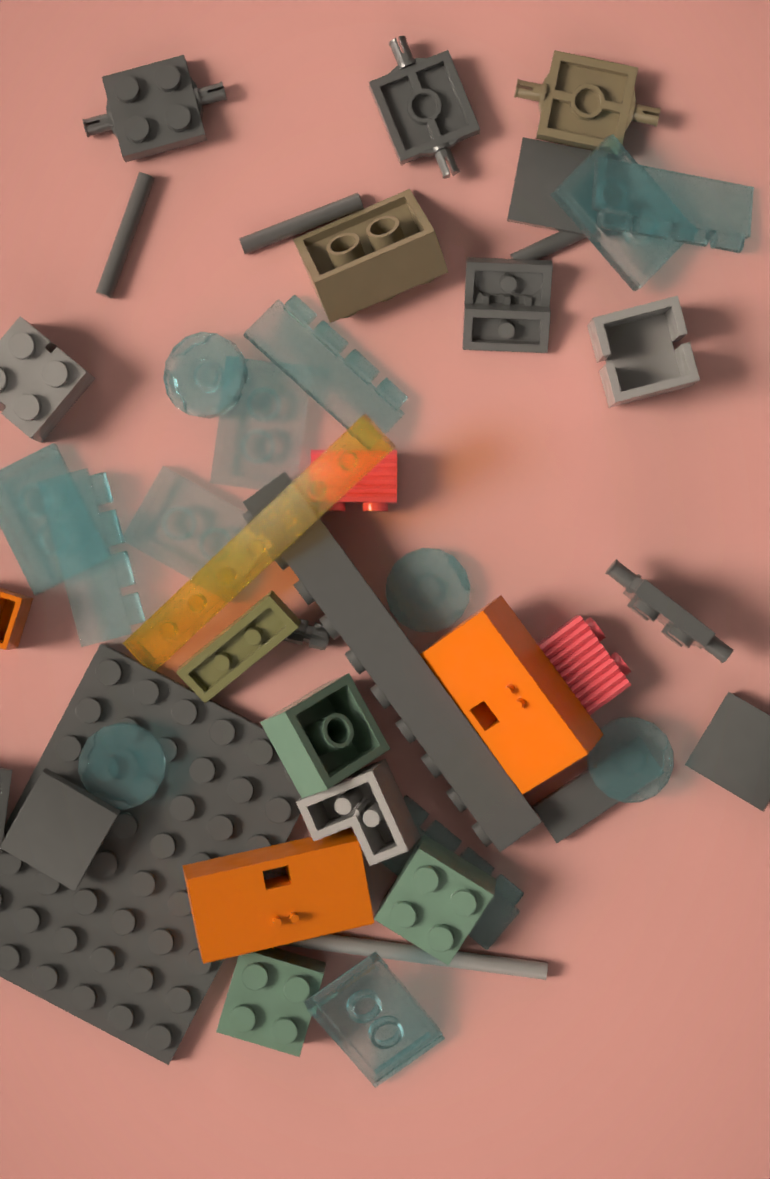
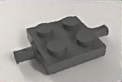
M399 36L398 42L396 38L389 42L398 66L389 74L370 81L369 89L400 165L421 157L435 156L443 179L450 178V171L452 176L460 172L451 149L458 142L480 134V127L449 51L446 50L429 58L414 59L406 36Z
M180 55L103 76L102 80L107 96V113L82 119L87 137L112 130L118 139L124 161L129 162L207 141L202 122L203 105L227 100L222 81L217 84L197 88V85L190 77L185 56Z
M617 559L607 569L605 574L626 588L623 594L631 599L627 606L646 621L650 619L654 622L657 619L665 626L661 632L675 644L690 648L691 645L697 646L700 649L704 648L721 663H724L730 657L734 650L733 648H730L715 636L716 633L705 626L646 579H641L642 576L640 574L636 575Z

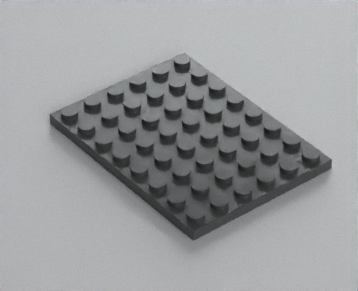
M101 643L5 825L3 841L30 791L45 768H48L121 812L105 842L95 855L82 882L75 891L2 849L0 856V977L169 1065L224 961L222 959L203 964L198 948L182 866L285 843L301 814L296 804V801L301 796L262 726L211 699L204 703L192 689ZM271 869L263 871L264 880L267 879Z

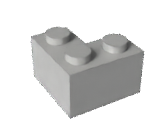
M386 759L357 770L328 790L300 798L296 801L313 841L352 827L370 866L409 851L421 837Z

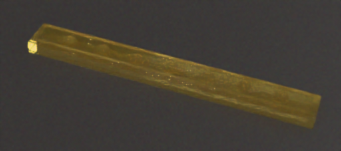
M367 414L362 415L123 642L125 647L144 667L154 672L157 671L392 452L396 446Z

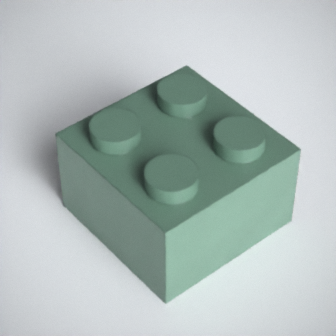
M349 673L321 685L260 722L301 798L330 789L390 750L387 741Z
M424 834L381 901L374 920L441 962L449 965L494 896L497 879Z
M276 947L239 955L216 1032L300 1057L324 976L326 962Z

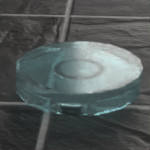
M199 332L186 336L173 347L165 362L163 380L166 393L176 408L190 416L211 419L226 414L238 404L243 395L241 391L243 390L244 383H247L248 370L245 357L235 343L217 333Z
M421 548L406 553L393 565L387 577L386 599L390 611L401 624L417 632L434 633L449 628L462 617L469 603L470 583L464 567L454 556L440 549Z
M619 717L600 728L604 735L587 754V769L594 784L608 797L623 803L642 802L656 796L667 785L674 768L673 749L667 735L654 723L639 717Z
M119 722L102 727L87 739L80 752L78 772L87 792L117 809L126 810L143 804L157 792L165 777L166 759L162 745L150 731L137 724Z

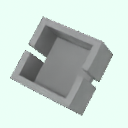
M678 295L594 317L587 325L597 363L606 362L599 373L609 408L687 388L700 381L691 343L681 344L674 350L673 343L680 341L688 334Z
M20 316L0 339V411H2L1 414L28 437L42 443L95 380V377Z

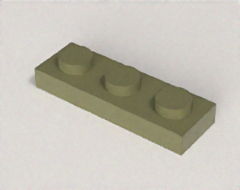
M272 590L184 662L176 673L206 703L298 629L301 621Z

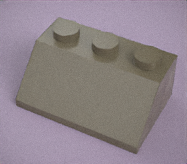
M410 189L293 239L330 323L341 318L351 317L357 311L378 302L388 301L401 292L418 285L427 284L436 277L448 273L436 232Z

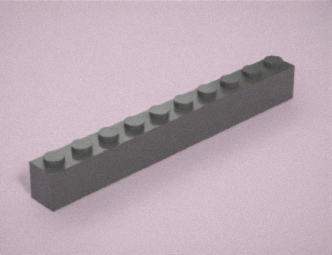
M283 472L245 500L243 503L248 511L242 516L257 536L264 531L274 546L268 549V551L280 568L285 570L290 566L299 578V581L293 584L308 605L316 601L325 614L319 620L330 636L335 640L341 635L350 648L345 653V656L359 675L366 670L376 684L370 690L384 709L392 705L401 719L395 724L407 741L411 744L417 739L424 748L426 754L421 759L432 775L437 778L443 774L452 788L446 791L457 809L462 813L468 808L477 822L471 827L486 847L493 843L498 851L502 852L540 824L542 821L288 474Z

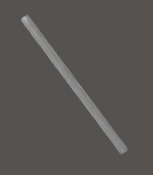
M334 934L285 945L546 980L548 963L463 951H458L450 964L446 965L416 945Z

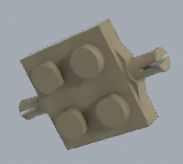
M556 50L553 53L550 72L543 84L518 79L514 98L518 97L539 102L540 120L536 139L617 156L621 153L625 131L631 122L634 121L656 127L661 108L636 104L634 87L638 67Z

